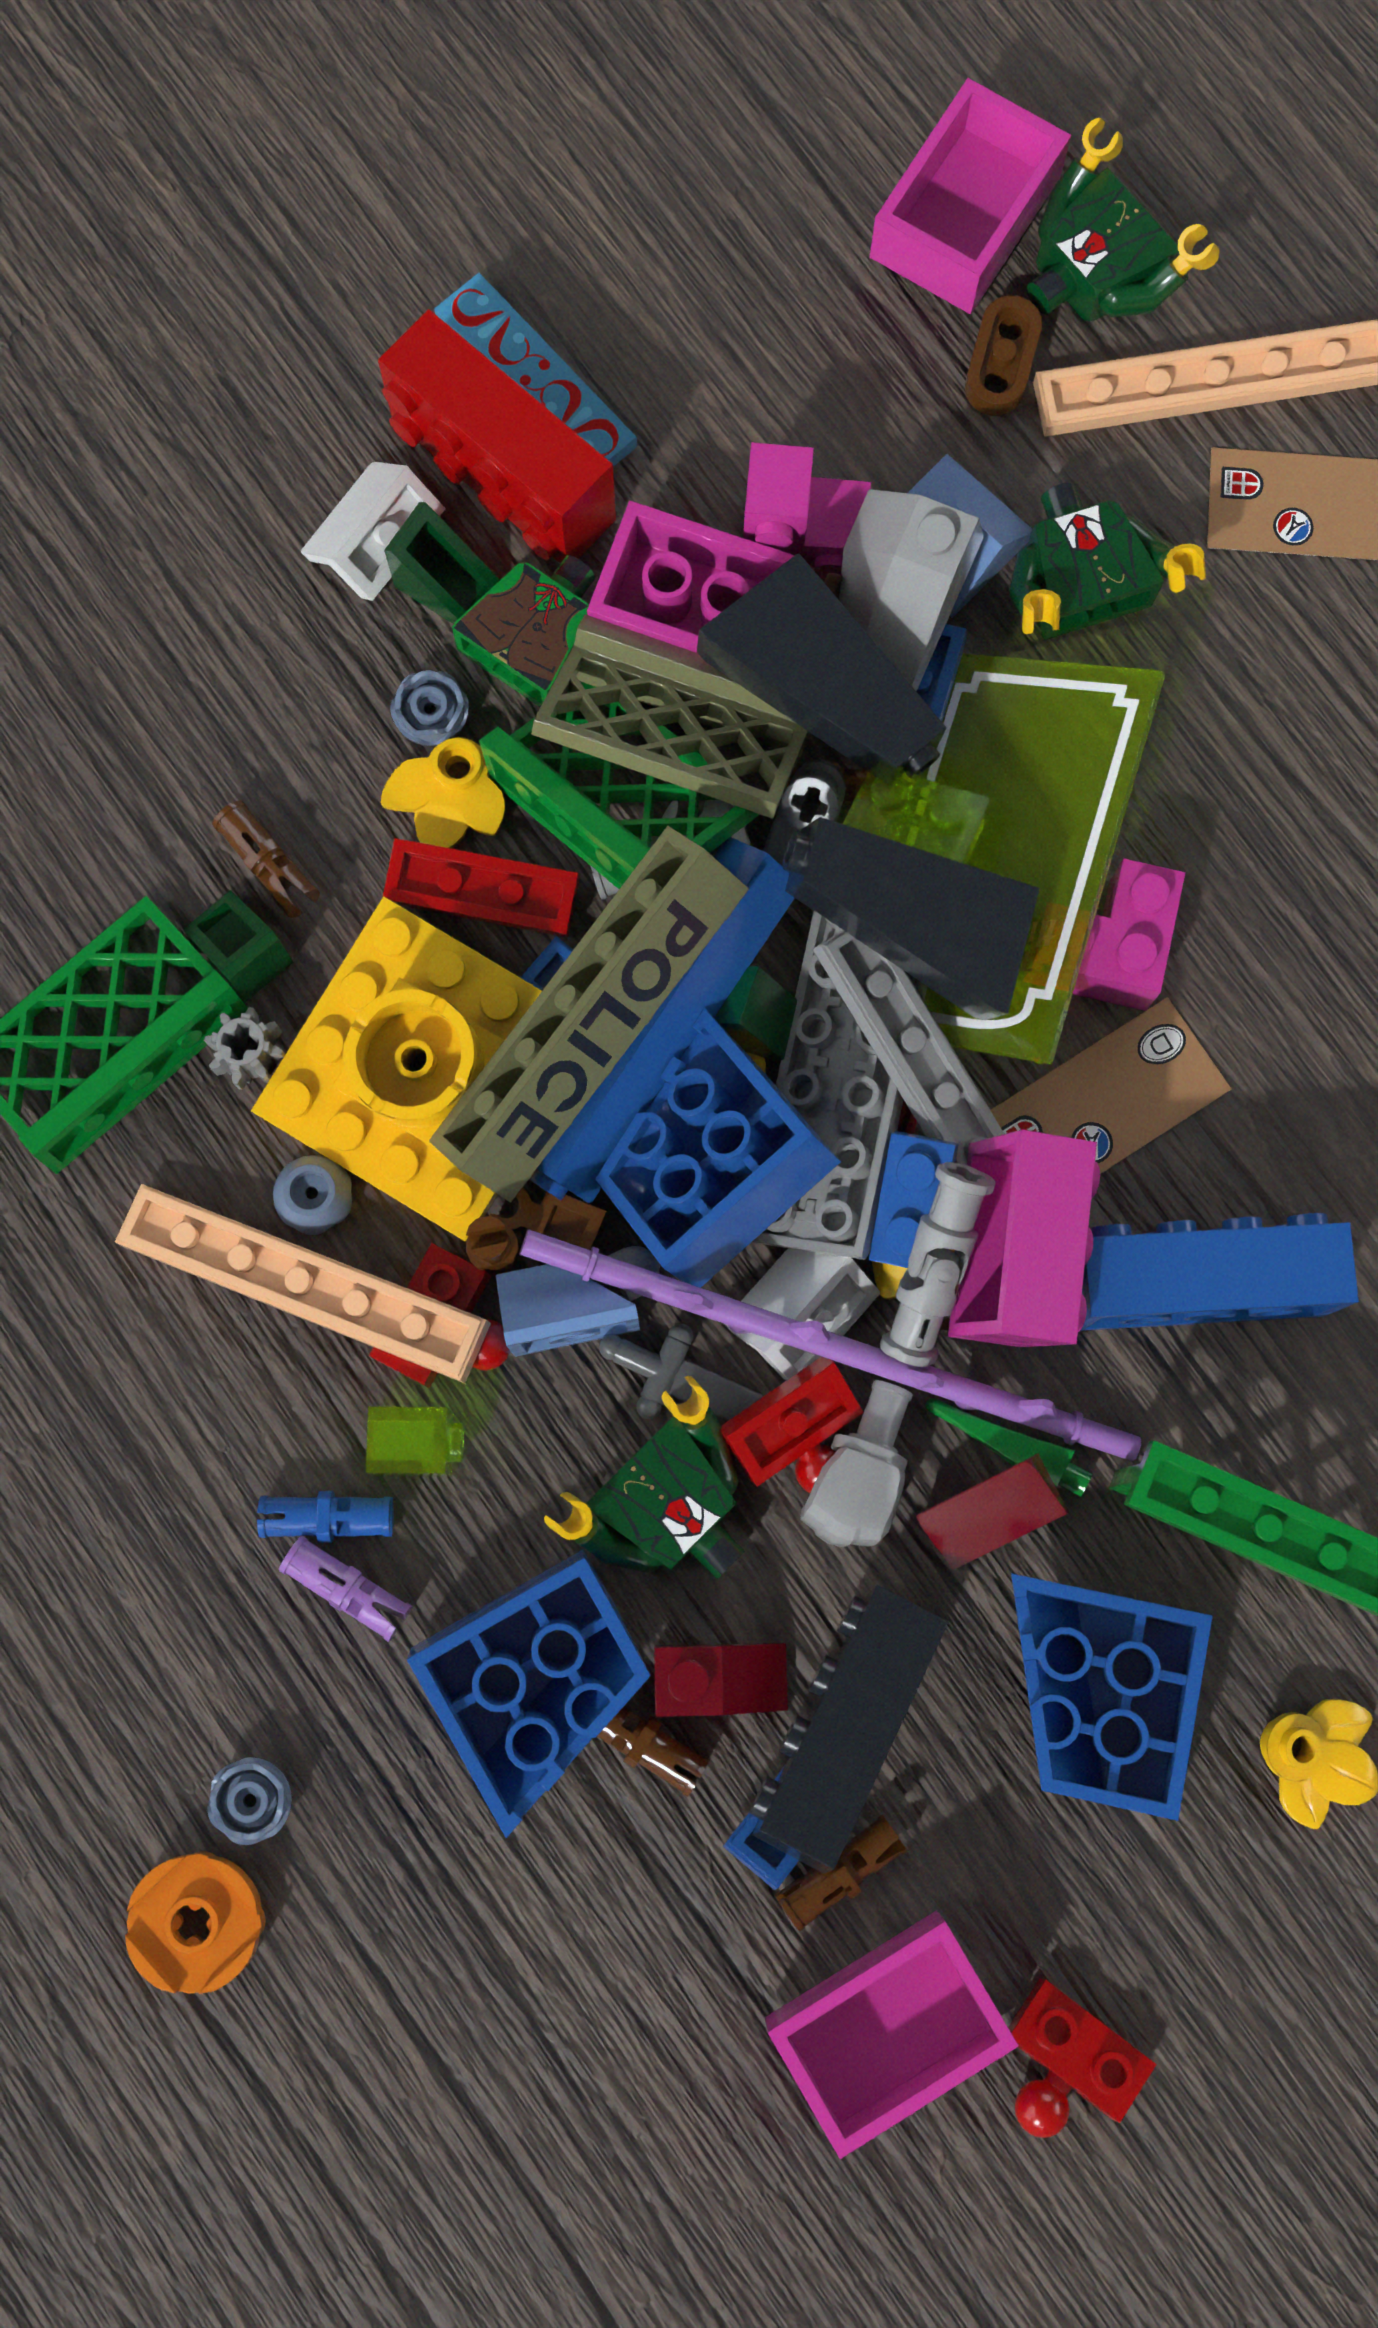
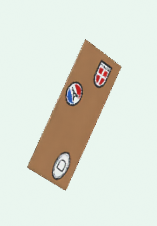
M1211 447L1207 548L1378 560V459Z
M1167 997L990 1111L1004 1134L1028 1130L1097 1142L1095 1161L1099 1165L1101 1174L1230 1091L1231 1087Z

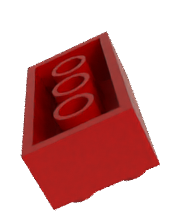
M430 309L378 359L384 384L382 393L388 402L391 413L389 422L398 436L412 447L421 444L434 456L433 460L436 466L450 481L457 485L464 481L476 491L479 502L492 517L500 522L508 519L523 532L522 536L527 545L544 560H549L553 557L559 563L567 555H572L579 559L616 521L613 464Z

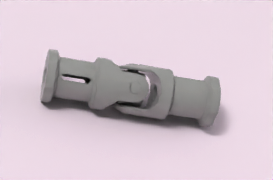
M945 1162L937 1166L935 1176L940 1182L929 1214L922 1215L919 1221L908 1260V1269L900 1280L896 1292V1297L900 1304L891 1332L883 1334L880 1341V1349L885 1354L902 1363L913 1366L928 1367L937 1361L939 1353L934 1346L944 1317L950 1316L953 1313L957 1301L954 1291L956 1285H959L963 1279L978 1238V1232L974 1229L984 1196L992 1194L996 1184L995 1180L988 1174L959 1163Z

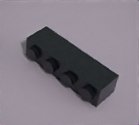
M876 1585L870 1591L865 1600L857 1596L852 1598L837 1629L838 1632L847 1636L836 1659L825 1655L808 1691L818 1696L807 1720L796 1715L779 1749V1752L789 1757L778 1781L769 1776L766 1777L752 1804L749 1814L759 1819L752 1836L822 1873L835 1869L945 1632L948 1621L879 1585Z

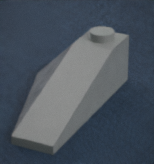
M869 489L844 546L841 572L843 578L840 583L839 601L913 689L917 691L983 541L984 536L978 517L922 495Z

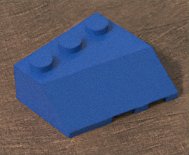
M705 1008L692 1026L698 1032L680 1060L672 1057L660 1076L666 1082L645 1113H637L595 1178L660 1265L680 1281L700 1288L841 1163L773 1081Z
M584 1549L411 1647L406 1659L505 1838L518 1826L523 1816L544 1792H548L565 1773V1769L585 1746L599 1735L651 1676L615 1604Z
M1011 1573L1041 1790L1178 1821L1213 1615Z

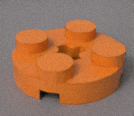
M200 1851L171 1858L146 1874L134 1889L127 1908L129 1914L127 1918L128 1933L125 1934L126 1948L137 1971L145 1980L158 1989L172 1993L180 1991L188 1994L213 1992L225 1986L239 1975L257 1951L260 1936L264 1931L266 1923L265 1913L261 1907L257 1888L250 1877L238 1865L227 1858L216 1856L211 1852ZM188 1905L194 1911L203 1907L208 1912L210 1918L206 1926L210 1934L206 1940H203L197 1934L192 1935L187 1940L181 1936L178 1929L185 1922L180 1914L183 1906Z

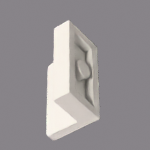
M373 462L366 468L305 544L301 553L311 562L330 565L362 599L373 601L391 578L384 550L419 502H426L439 516L444 512L445 507L407 465Z
M788 1248L741 1302L800 1322L819 1321L825 1326L827 1331L843 1336L880 1295V1291L851 1257ZM731 1331L757 1350L786 1381L821 1357L753 1333L737 1334Z

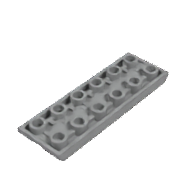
M814 911L795 995L798 1001L785 1058L780 1063L776 1086L841 1163L751 1243L865 1260L871 1249L890 1137L892 1132L897 1131L904 1099L813 951V948L842 931L841 928ZM908 974L924 1000L927 986Z

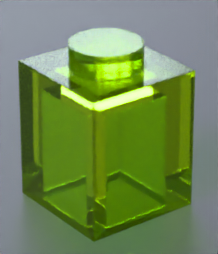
M368 1406L366 1473L373 1476L452 1477V1462H462L464 1455L463 1423H453V1411L448 1407Z

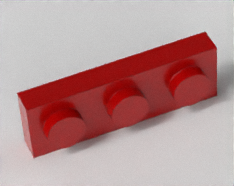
M394 838L383 896L399 906L568 938L580 876L577 872Z

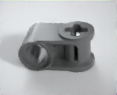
M812 760L805 762L796 770L782 796L777 817H775L763 850L781 866L783 865L787 844L795 831L801 832L802 828L819 817L837 822L846 795L845 778L837 766L825 760ZM809 787H815L820 790V804H813L808 801Z

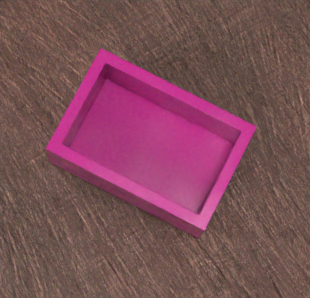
M967 78L876 215L869 258L971 315L1058 182L1071 134Z
M1019 1130L969 1143L967 1166L988 1174L995 1180L996 1184L993 1193L984 1196L974 1229L978 1232V1238L963 1279L959 1285H956L954 1291L957 1301L953 1313L950 1315L948 1337L1015 1347L1077 1344V1335L1084 1325L1087 1312L1086 1300L1082 1294L1084 1266L1088 1263L1093 1250V1234L1088 1227L1091 1199L1095 1196L1100 1181V1169L1095 1161L1097 1142Z
M937 1910L765 2017L767 2032L839 2159L1018 2047L1016 2040L949 1926Z

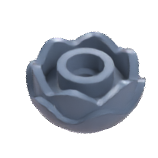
M431 670L407 676L397 689L396 696L390 706L392 719L399 731L410 741L425 746H436L447 739L454 738L462 730L467 720L469 708L468 697L457 681L446 672ZM428 706H434L436 711L432 714H427L425 709Z
M309 1155L293 1160L282 1169L274 1184L273 1200L278 1216L286 1225L304 1234L319 1235L324 1233L329 1228L345 1220L350 1213L352 1206V1182L350 1176L342 1166L324 1156ZM311 1188H315L318 1191V1195L314 1199L307 1198V1191Z
M243 1758L223 1767L213 1778L207 1806L209 1819L214 1827L237 1844L251 1845L277 1834L285 1824L291 1808V1788L285 1775L272 1763L260 1758ZM248 1794H253L256 1797V1804L253 1807L245 1803V1797Z

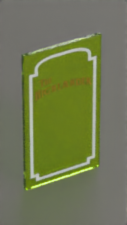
M962 653L942 721L946 726V730L938 748H936L941 755L926 771L913 779L894 841L1040 889L1008 1014L988 1020L975 1018L927 986L924 1002L952 1047L1034 1061L1037 1064L1045 1063L1052 1065L1165 679V675L1161 670Z

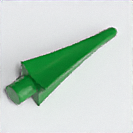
M929 1398L926 1401L925 1407L929 1412L979 1441L1011 1465H1015L1038 1453L1056 1488L1059 1485L1082 1497L1093 1474L1070 1462L1075 1450L996 1425L936 1398Z

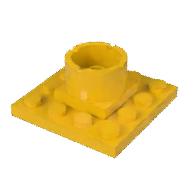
M383 896L252 1107L251 1112L466 1242L468 1238L466 1232L469 1225L474 1220L487 1214L498 1194L459 1170L429 1142V1139L542 990ZM425 1053L427 1060L424 1067L418 1071H410L409 1067L412 1060L419 1054Z

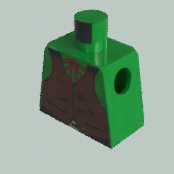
M567 555L550 577L527 562L518 563L454 623L452 630L457 651L541 707L574 646L577 628L584 615H587L589 604L582 600L581 597L596 579L595 574L584 562L572 555Z

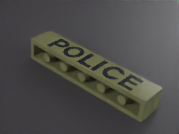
M667 826L429 1139V1142L459 1170L511 1202L524 1184L532 1177L537 1167L565 1130L573 1123L575 1117L597 1088L611 1073L616 1063L642 1029L650 1022L655 1012L683 975L691 968L693 962L718 929L729 918L749 888L704 848Z

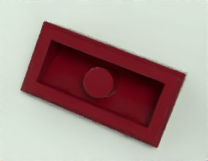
M1037 1453L916 1515L922 1529L954 1570L1068 1514L1069 1511Z

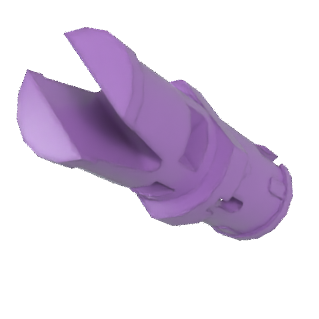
M303 1535L290 1548L279 1568V1572L284 1575L287 1574L327 1600L329 1605L339 1611L346 1612L383 1636V1639L387 1642H390L396 1635V1628L374 1608L381 1609L406 1620L412 1609V1605L407 1602L404 1603L368 1580L356 1568L348 1567L310 1543ZM322 1574L327 1575L328 1577L332 1578L333 1580H335V1581L338 1582V1583H337V1584L334 1583L333 1581H331L330 1579H328L327 1577H325V1576L322 1575Z

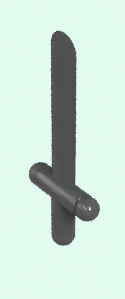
M679 1323L670 1328L668 1337L665 1338L659 1354L624 1338L621 1339L617 1335L605 1336L599 1345L600 1353L604 1358L613 1360L614 1363L647 1377L640 1393L641 1397L636 1403L637 1413L644 1419H653L660 1414L661 1408L664 1405L661 1397L665 1390L669 1395L685 1402L690 1398L692 1387L686 1381L685 1376H692L708 1395L709 1407L713 1413L727 1421L765 1396L685 1360L689 1345L693 1341V1332L686 1324ZM835 1433L826 1438L820 1444H827L832 1446Z

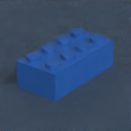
M1308 1213L1287 1217V1224L1273 1227H1263L1261 1217L1226 1219L1221 1221L1222 1228L1197 1231L1196 1221L1191 1220L1159 1223L1156 1225V1232L1131 1235V1226L1128 1224L1092 1227L1093 1250L1088 1263L1084 1266L1082 1294L1086 1300L1087 1312L1084 1325L1080 1331L1327 1316L1359 1302L1350 1222L1328 1224L1326 1213Z

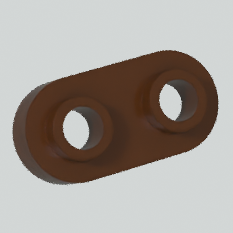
M1009 295L994 300L986 308L982 318L965 382V393L970 404L976 410L986 415L1000 416L1007 414L1020 404L1024 396L1042 329V319L1036 306L1023 297ZM1012 331L1018 338L1015 340L1005 339L1000 335V332ZM995 383L1000 385L1004 391L994 393L987 390L985 386Z

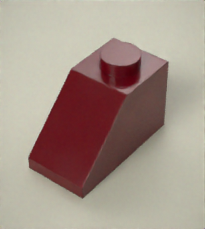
M786 1643L667 1645L654 1647L655 1717L715 1716L788 1711Z

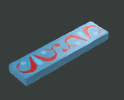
M477 273L434 308L435 314L608 459L613 466L637 447V437L480 273Z

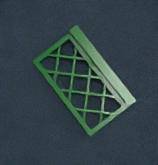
M584 682L581 683L585 690L596 688L595 686H592L590 684ZM619 702L605 704L610 708L609 718L627 714ZM580 710L557 714L554 717L574 725L588 723L586 719L577 720V713ZM534 718L510 736L501 728L496 727L479 740L490 780L618 889L622 887L650 850L651 837L660 836L667 826L683 836L686 835V838L710 853L760 815L733 805L734 807L722 817H698L699 800L718 799L672 783L656 784L657 778L647 775L646 784L613 785L614 769L629 768L586 753H573V749L566 746L562 747V753L535 754L529 748L542 738L531 734ZM663 725L657 726L666 740L677 737ZM634 731V732H630V733L620 734V735H617V736L642 735V734L640 733V731ZM698 752L678 756L681 762L694 767L708 765ZM572 770H603L602 786H574L570 782V773ZM689 801L688 818L653 819L655 802ZM644 802L643 819L616 820L610 815L611 803Z
M145 896L0 1019V1048H15L12 1076L0 1077V1090H9L8 1100L0 1092V1114L18 1134V1139L29 1152L57 1175L207 1046L204 1042L205 1036L212 1035V1032L218 1033L223 1026L220 1014L225 1013L231 1019L241 1017V1013H245L248 1007L224 978L212 968L157 906ZM151 919L160 929L157 953H128L130 936ZM171 943H173L181 953H170ZM94 966H112L109 994H80L82 976ZM126 967H155L152 995H122ZM168 967H195L204 977L184 995H165ZM46 1007H64L60 1036H32L34 1017ZM78 1007L107 1008L103 1036H74ZM121 1008H150L148 1026L136 1037L117 1036ZM30 1048L58 1049L54 1078H26ZM72 1049H101L99 1068L88 1078H69ZM24 1090L52 1091L50 1110L32 1126H29L20 1116Z
M1155 1440L1148 1443L1140 1464L1115 1470L1109 1489L1127 1496L1124 1505L1378 1616L1377 1537Z

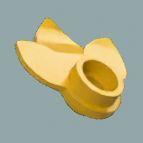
M454 737L443 741L432 750L429 757L414 758L402 762L387 780L381 796L383 808L415 813L414 823L420 843L451 849L464 838L469 827L481 834L494 836L500 828L505 813L502 791L488 778V769L481 746L463 737ZM463 762L469 765L470 770L462 778H453L448 775V769L452 764Z
M1325 1699L1315 1705L1306 1715L1296 1712L1284 1713L1265 1726L1260 1738L1262 1756L1270 1770L1279 1776V1801L1283 1809L1298 1823L1312 1829H1318L1325 1820L1330 1801L1343 1805H1360L1368 1802L1378 1793L1377 1768L1368 1753L1358 1747L1373 1720L1371 1713L1364 1707L1341 1699ZM1301 1737V1749L1297 1757L1294 1758L1292 1746L1294 1741Z

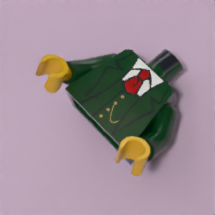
M1096 118L1086 125L1082 136L1086 152L1082 158H1073L1049 197L1038 228L1041 244L1036 263L1042 274L1027 285V293L1031 302L1044 315L1051 313L1065 301L1073 307L1083 320L1090 322L1105 315L1123 317L1150 314L1188 280L1187 272L1191 268L1207 270L1214 266L1219 258V247L1215 243L1207 246L1202 253L1192 255L1194 245L1208 233V230L1203 225L1193 224L1187 227L1181 233L1177 245L1108 167L1099 174L1096 167L1100 161L1114 159L1120 154L1123 147V137L1117 131L1106 148L1095 149V138L1105 125V121L1102 118Z
M1067 482L1056 485L1042 494L1041 502L1048 519L1033 526L1028 544L1019 551L1009 594L1022 615V632L1024 634H1032L1034 623L1039 622L1043 639L1047 640L1152 607L1164 582L1162 576L1168 578L1169 588L1175 593L1185 589V575H1195L1200 580L1206 579L1205 555L1203 549L1195 544L1172 545L1133 516H1126L1120 505L1115 501L1108 500L1084 508L1075 484Z
M685 1376L686 1381L692 1387V1394L686 1402L676 1404L666 1390L662 1393V1401L673 1414V1417L586 1504L571 1493H561L560 1496L572 1505V1513L565 1522L557 1523L547 1515L544 1517V1522L561 1537L574 1540L605 1564L643 1573L656 1571L663 1565L671 1570L690 1551L718 1579L745 1552L718 1524L736 1505L732 1495L737 1490L739 1476L734 1454L720 1431V1422L709 1407V1398L706 1391L692 1376Z

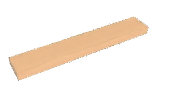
M1378 319L1036 372L1033 386L1044 437L1378 385Z
M141 1184L115 1240L117 1244L462 1383L467 1381L491 1324L484 1318L144 1184Z

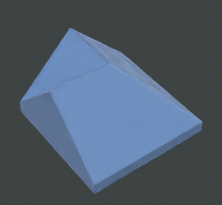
M946 454L908 493L925 496L980 519L984 538L950 613V617L953 618L1028 543L1032 528L953 458Z
M549 1264L496 1275L505 1342L515 1357L603 1339L607 1335H622L640 1331L636 1305L591 1279L588 1282L581 1280L582 1275Z

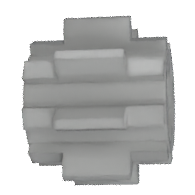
M249 1007L245 1013H241V1018L231 1019L225 1013L220 1014L223 1026L218 1033L212 1032V1035L205 1036L204 1042L211 1049L218 1051L213 1054L215 1059L209 1064L211 1070L217 1076L226 1072L229 1075L232 1074L233 1084L240 1090H243L247 1083L250 1084L251 1078L260 1077L262 1081L268 1083L271 1078L268 1071L273 1064L278 1065L285 1056L282 1049L274 1046L277 1044L275 1039L282 1033L275 1021L264 1025L263 1022H260L258 1013L252 1007ZM252 1038L258 1045L257 1050H246L243 1060H240L234 1053L235 1047H245L248 1039Z

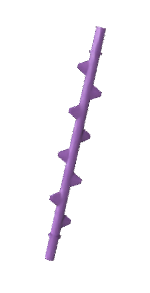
M529 1229L520 1251L522 1256L582 1275L581 1280L586 1282L591 1278L727 1324L731 1331L737 1334L753 1333L952 1400L962 1410L978 1409L1064 1438V1443L1073 1445L1076 1442L1129 1461H1134L1140 1451L1141 1438L1139 1436L1083 1417V1413L1079 1411H1074L1071 1414L1055 1408L1054 1403L1048 1399L1030 1400L930 1365L928 1367H918L902 1363L885 1354L880 1348L827 1331L825 1326L819 1321L800 1322L598 1253V1248L592 1247L591 1250Z

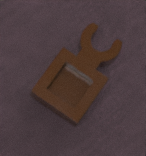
M523 1187L515 1196L519 1201V1210L516 1215L507 1219L492 1213L489 1215L508 1225L515 1234L529 1229L591 1250L592 1247L597 1248L610 1217V1214L603 1209L567 1195L561 1201L547 1191L541 1205L537 1204L533 1196Z

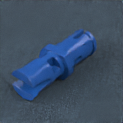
M333 1490L319 1491L318 1496L314 1498L269 1497L268 1495H261L258 1502L257 1513L285 1514L284 1519H257V1529L260 1538L303 1535L317 1536L319 1543H332L335 1536L383 1535L385 1537H392L394 1503L393 1497L384 1496V1498L335 1497Z

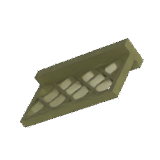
M585 614L577 628L574 646L534 718L531 734L774 818L797 759L801 757L806 745L809 731L706 663L698 653ZM581 682L590 684L592 686H595L596 688L585 690ZM619 702L627 713L626 715L605 719L597 706ZM640 702L656 708L645 710ZM580 710L588 723L574 725L554 717L557 714ZM678 722L687 734L666 740L657 726ZM699 723L711 726L716 729L704 731V729ZM640 731L648 744L634 746L622 742L617 735ZM738 743L746 756L726 761L717 747ZM759 743L775 750L764 752ZM699 751L708 765L694 767L681 762L678 756ZM759 772L770 787L769 792L743 784L738 776Z

